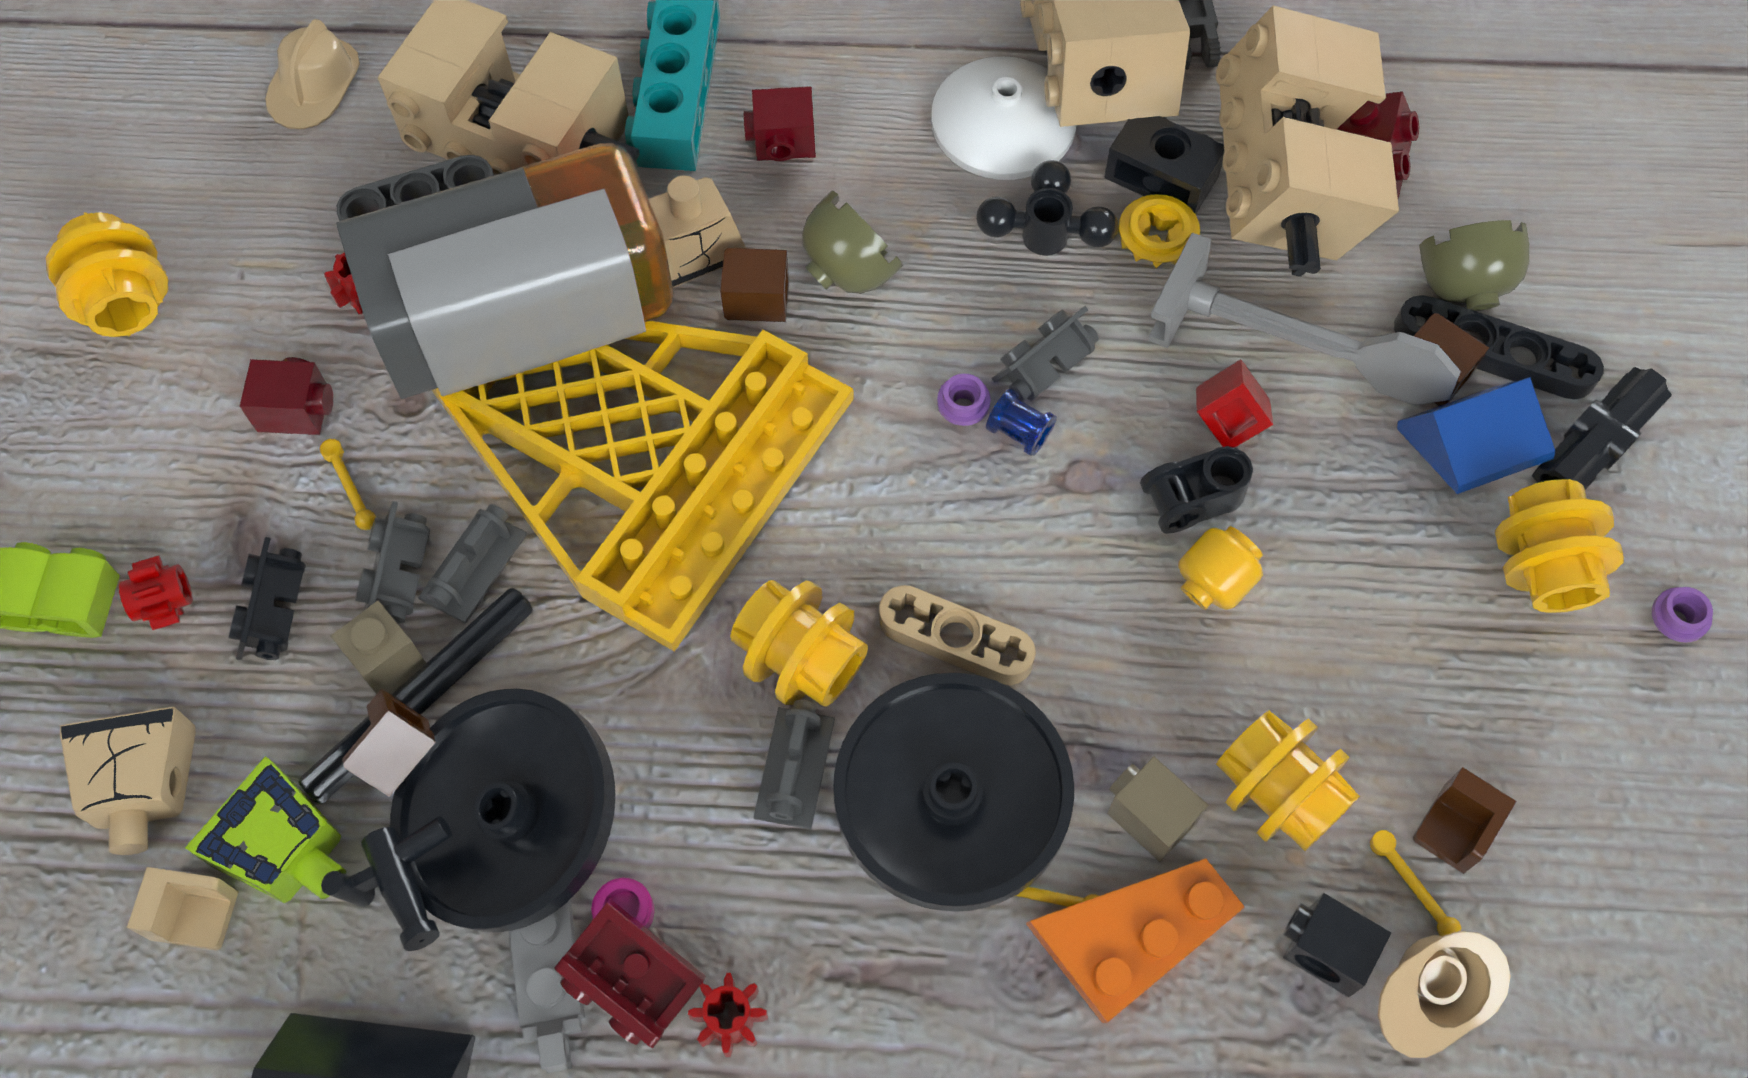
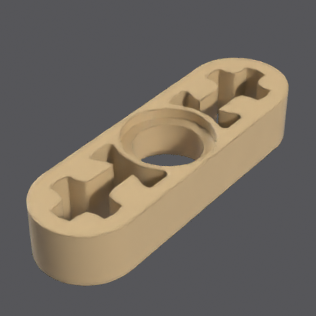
M907 585L890 589L880 601V627L888 638L1005 685H1015L1024 681L1032 671L1036 654L1035 645L1030 636L1018 628ZM905 604L913 606V616L915 618L908 617L904 624L895 622V611L892 609L901 611ZM930 613H934L936 617L932 623L931 636L923 635L925 622L929 624ZM950 623H962L971 630L973 638L966 646L954 648L943 642L940 632ZM982 634L990 636L988 648L985 647L983 658L975 655L980 649ZM1008 646H1013L1018 649L1017 658L1019 660H1013L1009 667L1001 665L998 652L1004 653Z

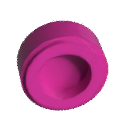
M616 878L605 883L595 894L591 907L593 919L608 900L611 899L647 929L650 928L655 913L654 903L648 890L640 882L631 878Z

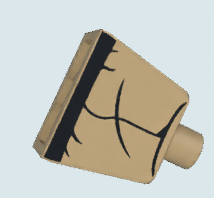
M678 176L670 181L666 193L650 198L642 205L641 228L644 234L651 275L660 293L723 268L725 249L746 248L733 217L712 178L704 177L695 180L690 176Z
M175 707L60 725V738L72 808L77 817L97 829L109 828V852L112 854L133 855L148 850V822L176 817L183 810L196 728Z

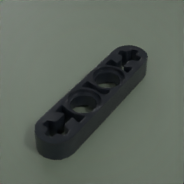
M1419 295L1406 300L1394 321L1395 333L1402 332L1414 336L1421 328L1416 325V316L1425 318L1426 323L1433 314H1440L1462 330H1473L1483 337L1485 345L1489 349L1478 365V370L1512 381L1530 377L1534 388L1573 400L1584 398L1591 393L1604 374V365L1601 358L1587 347L1430 296ZM1521 346L1529 349L1534 354L1536 363L1525 365L1517 362L1512 357L1510 348ZM1550 358L1554 360L1549 367L1552 368L1551 371L1544 369ZM1569 366L1578 368V376L1581 379L1572 377V369Z

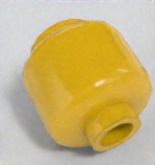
M1229 526L1225 531L1218 528H1210L1204 532L1179 560L1178 568L1186 580L1180 588L1189 599L1204 610L1211 604L1224 610L1232 609L1239 604L1262 578L1263 569L1259 560L1263 554L1246 535L1232 526Z

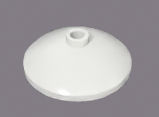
M1005 56L979 59L960 67L950 74L937 90L931 112L933 134L944 154L952 162L968 172L998 180H1015L1030 177L1040 163L1047 160L1059 161L1072 145L1077 125L1060 127L1055 107H1047L1044 91L1045 77L1048 73L1047 68L1029 60Z

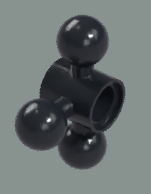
M1056 160L1044 161L1034 169L1031 176V186L1034 193L1027 200L1026 211L1016 210L1013 204L1006 198L991 197L982 202L976 214L978 227L987 236L999 238L1009 234L1013 228L1023 229L1022 237L1025 246L1033 253L1043 256L1060 252L1067 243L1068 233L1079 234L1082 241L1091 247H1104L1115 239L1119 225L1115 214L1110 209L1102 206L1091 207L1081 216L1072 215L1073 205L1070 198L1066 195L1071 185V175L1068 168Z

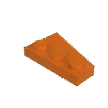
M1205 858L1026 922V925L1102 1023H1108L1243 910L1245 906Z

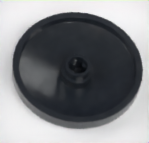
M951 672L936 673L905 681L889 689L869 704L850 727L842 742L834 771V805L838 826L847 848L858 865L872 880L894 896L911 904L939 911H972L990 907L1010 899L1029 887L1044 873L1060 850L1073 812V770L1063 740L1054 725L1023 694L996 680L979 675Z
M519 688L494 690L474 696L449 710L429 728L433 732L436 743L395 790L390 813V827L395 828L400 840H403L436 817L441 816L451 828L452 837L410 863L418 880L425 910L444 922L481 932L513 931L539 922L556 912L589 879L605 850L613 824L615 811L614 772L606 747L597 731L579 712L565 703L544 693Z

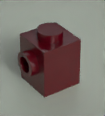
M812 87L752 90L753 110L743 111L745 141H755L757 161H787L789 159L816 158Z
M288 357L282 361L250 359L239 407L257 432L320 435L324 415L328 416L332 411L333 390L331 385L326 383L315 362H309L296 357Z

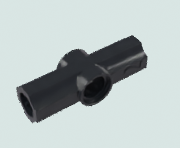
M1633 367L1608 392V395L1601 402L1596 399L1565 433V439L1555 449L1554 459L1540 464L1532 474V477L1537 483L1549 480L1571 479L1581 483L1584 486V490H1586L1604 468L1609 470L1642 434L1640 432L1641 428L1672 396L1666 385L1667 379L1652 368L1645 370Z

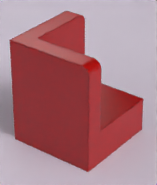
M1241 359L1196 388L1197 413L1222 447L1236 448L1273 425L1270 399Z

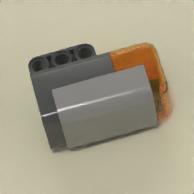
M612 143L593 145L494 175L488 161L482 157L475 155L460 156L355 187L345 192L336 205L339 222H336L366 323L401 399L436 388L439 389L441 396H446L646 332L645 322L665 314L673 301V285L662 229L633 159L623 147Z

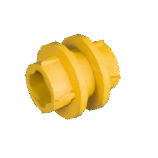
M84 212V215L71 219L62 226L57 235V241L53 243L46 255V272L49 280L56 287V300L60 309L69 319L89 326L93 332L102 336L120 337L128 335L129 337L131 334L143 330L156 318L158 306L160 303H163L162 300L168 292V276L157 259L156 246L148 233L133 224L124 223L122 219L113 214L102 212L87 214V212Z
M1571 479L1535 483L1522 488L1508 497L1510 517L1503 520L1495 529L1498 549L1509 555H1514L1503 566L1508 586L1516 590L1529 591L1533 608L1540 612L1548 613L1583 609L1610 597L1607 575L1615 572L1624 563L1621 544L1612 538L1604 537L1614 527V516L1610 506L1602 501L1587 499L1584 486L1578 481Z
M774 580L764 583L755 591L738 614L733 624L730 638L733 643L747 652L742 667L744 676L753 682H761L770 677L774 672L780 675L775 694L776 699L783 704L793 705L794 701L808 695L820 705L827 707L844 692L859 671L866 657L868 645L850 633L854 622V610L845 604L838 603L829 608L824 614L818 610L822 600V588L807 580L795 586L791 591Z
M1270 710L1252 723L1231 744L1216 763L1237 785L1225 803L1233 811H1237L1252 799L1269 816L1256 832L1265 842L1281 829L1306 851L1359 799L1360 795L1356 793L1338 772L1350 759L1342 749L1336 751L1324 762L1306 745L1318 729L1309 718L1293 730Z

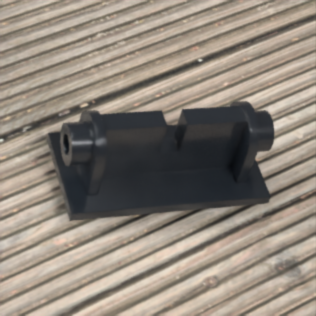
M269 537L264 539L260 556L248 554L241 586L252 588L248 607L236 605L228 637L229 639L240 641L236 654L237 660L242 659L245 646L256 648L255 655L265 660H278L280 652L286 651L288 648V637L295 610L275 607L273 603L275 599L296 604L306 565L301 561L302 553L295 549H280L279 555L269 553L268 548L271 540Z

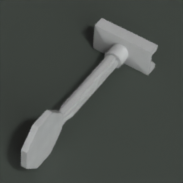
M1191 233L1151 313V318L1157 321L1149 335V342L1163 347H1169L1187 310L1207 317L1214 314L1325 354L1353 361L1359 372L1379 393L1412 405L1449 400L1461 372L1438 344L1402 332L1370 337L1360 342L1344 334L1220 292V287L1202 281L1207 271L1211 239L1195 233Z

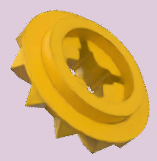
M1155 194L1140 197L1124 209L1119 220L1118 232L1121 236L1122 249H1129L1133 253L1136 262L1145 259L1152 261L1155 268L1165 262H1171L1176 265L1191 233L1200 235V224L1196 214L1187 204L1171 196ZM1151 224L1159 231L1168 230L1166 242L1161 240L1158 235L1148 236Z

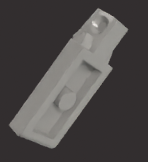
M569 900L556 912L543 920L524 928L509 931L519 1027L522 1028L524 1042L537 1041L541 1069L546 1070L547 1074L572 1069L568 1035L582 1032L581 1019L585 1018L584 1004L574 999L563 989L560 984L563 976L554 969L576 941L571 900Z

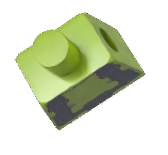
M266 756L185 847L212 868L282 903L290 901L302 886H305L320 899H326L330 896L322 891L321 883L324 876L331 871L347 873L345 868L328 856L340 842L341 834L291 778Z

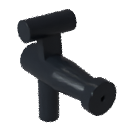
M438 816L403 840H400L396 829L393 827L377 829L369 833L361 841L362 849L370 867L352 876L338 871L328 872L321 883L322 891L337 899L365 907L375 898V888L379 887L382 897L403 930L400 934L403 948L406 951L422 949L437 940L440 932L436 922L427 918L418 880L410 863L452 837L451 828L441 816Z

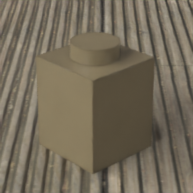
M379 600L330 635L376 694L381 689L391 694L426 664V661L411 639Z
M1153 756L1141 770L1134 764H1131L1112 784L1109 790L1115 797L1107 814L1153 857L1161 862L1199 822L1209 805Z

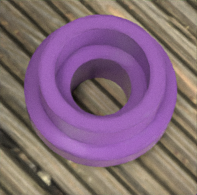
M963 373L951 377L941 386L938 392L937 406L939 412L947 421L955 425L969 426L978 423L987 415L991 397L988 388L978 377ZM958 399H968L972 402V405L960 406L954 402Z
M1691 587L1670 588L1662 592L1653 603L1652 618L1656 627L1661 633L1674 641L1685 643L1696 641L1704 636L1712 625V604L1707 596L1697 589ZM1674 610L1681 612L1685 616L1687 622H1684L1680 618H1678Z

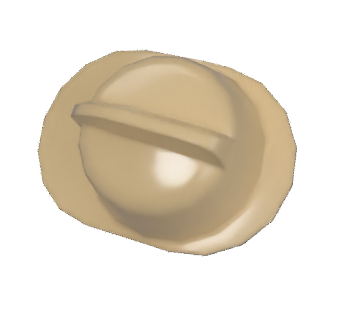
M318 19L312 20L308 27L298 28L289 32L281 40L277 50L278 69L269 84L265 97L268 113L276 123L289 129L303 130L317 126L330 118L340 105L352 79L357 73L360 65L358 52L351 44L338 39Z
M1458 931L1445 936L1432 935L1419 939L1406 949L1399 961V966L1388 976L1380 993L1378 1019L1383 1036L1394 1050L1407 1057L1427 1058L1443 1051L1498 1012L1508 995L1511 977L1507 957L1496 942L1478 932Z

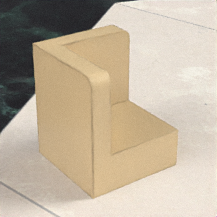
M147 867L127 928L150 941L216 951L223 945L239 892L216 877Z

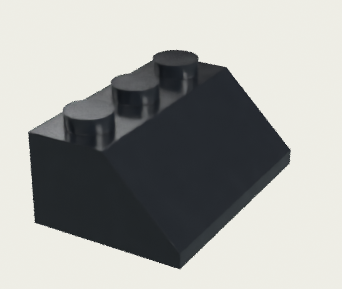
M290 1013L255 1065L251 1078H467L475 1036Z

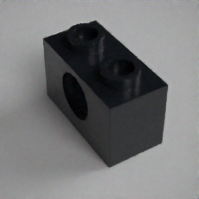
M1154 116L1128 119L1109 148L1104 178L1142 196L1158 194L1177 198L1187 204L1197 214L1220 175L1225 152L1224 144L1215 141L1208 135L1199 134L1169 121L1166 117Z

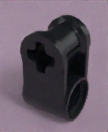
M1229 446L1218 447L1212 451L1182 461L1169 462L1158 466L1142 477L1140 485L1144 493L1151 494L1161 516L1158 520L1161 532L1170 534L1183 531L1199 522L1231 513L1238 509L1244 501L1252 478L1253 467L1246 453L1238 448ZM1226 476L1232 479L1235 485H1221L1213 477Z

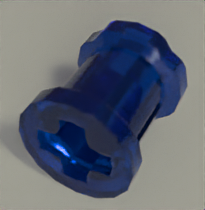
M1010 388L1003 393L993 407L986 422V429L993 434L998 431L1002 432L1023 445L1025 453L1034 456L1042 448L1052 432L1057 416L1051 412H1046L1045 414L1039 412L1019 400L1018 392Z

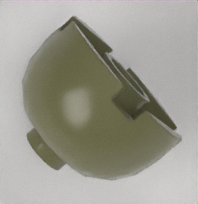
M831 190L815 206L806 219L802 231L803 247L812 261L805 268L826 290L833 283L847 293L862 294L875 290L888 281L903 264L897 256L888 263L884 258L888 253L885 250L888 245L847 202L838 209L835 205L840 201L839 195Z
M1511 220L1488 221L1460 226L1449 230V241L1436 245L1433 235L1419 244L1423 271L1427 283L1434 293L1448 302L1466 303L1467 309L1474 311H1483L1499 306V297L1515 290L1525 279L1529 267V238L1527 226L1523 222L1520 223L1515 231L1512 229Z

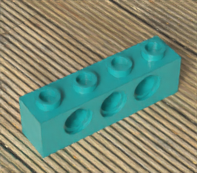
M656 0L648 2L647 28L650 31L649 39L642 38L640 66L643 68L642 77L634 78L632 91L633 105L636 107L635 116L627 117L625 126L626 144L640 151V156L636 160L637 167L696 171L721 19L718 0Z

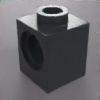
M1323 893L1310 907L1300 903L1283 933L1284 936L1292 940L1283 958L1345 996L1350 997L1366 985L1391 932Z

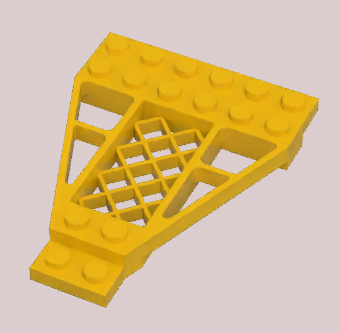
M644 320L646 332L625 338L660 344L644 365L609 345H604L541 367L446 396H441L438 388L433 389L434 395L582 598L674 652L854 399V389L809 365L808 353L763 329L756 337ZM681 347L742 356L710 400L661 375L662 371ZM582 363H588L593 367L595 378L564 384L561 368ZM554 369L556 386L526 391L524 375ZM600 371L606 373L607 375L601 376ZM516 377L519 393L489 399L488 391L496 381ZM627 387L637 391L638 403L608 409L605 392ZM598 394L600 411L570 417L568 399ZM644 395L652 400L645 401ZM560 401L563 418L532 424L530 407ZM522 409L524 425L502 413ZM676 412L682 416L684 428L652 434L649 416ZM643 419L646 436L614 442L611 424ZM604 426L607 444L576 450L573 432ZM566 434L569 451L546 438ZM483 435H493L560 474L535 506L529 503L482 438ZM675 446L659 467L656 449ZM649 451L653 469L621 476L617 457ZM611 459L614 477L590 463ZM577 487L585 488L625 511V514L582 571L576 567L546 526V522L569 492ZM644 487L641 492L636 490V488Z

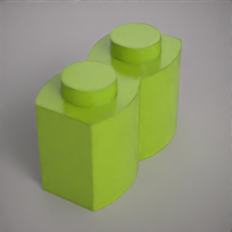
M28 542L16 543L15 548L2 547L0 548V628L22 632L47 631L65 636L87 638L101 637L120 575L106 561V557L103 554L87 548H73L70 553L51 554V551L47 548Z

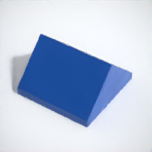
M1530 377L1488 388L1404 418L1397 423V430L1456 494L1550 461L1555 456V448Z

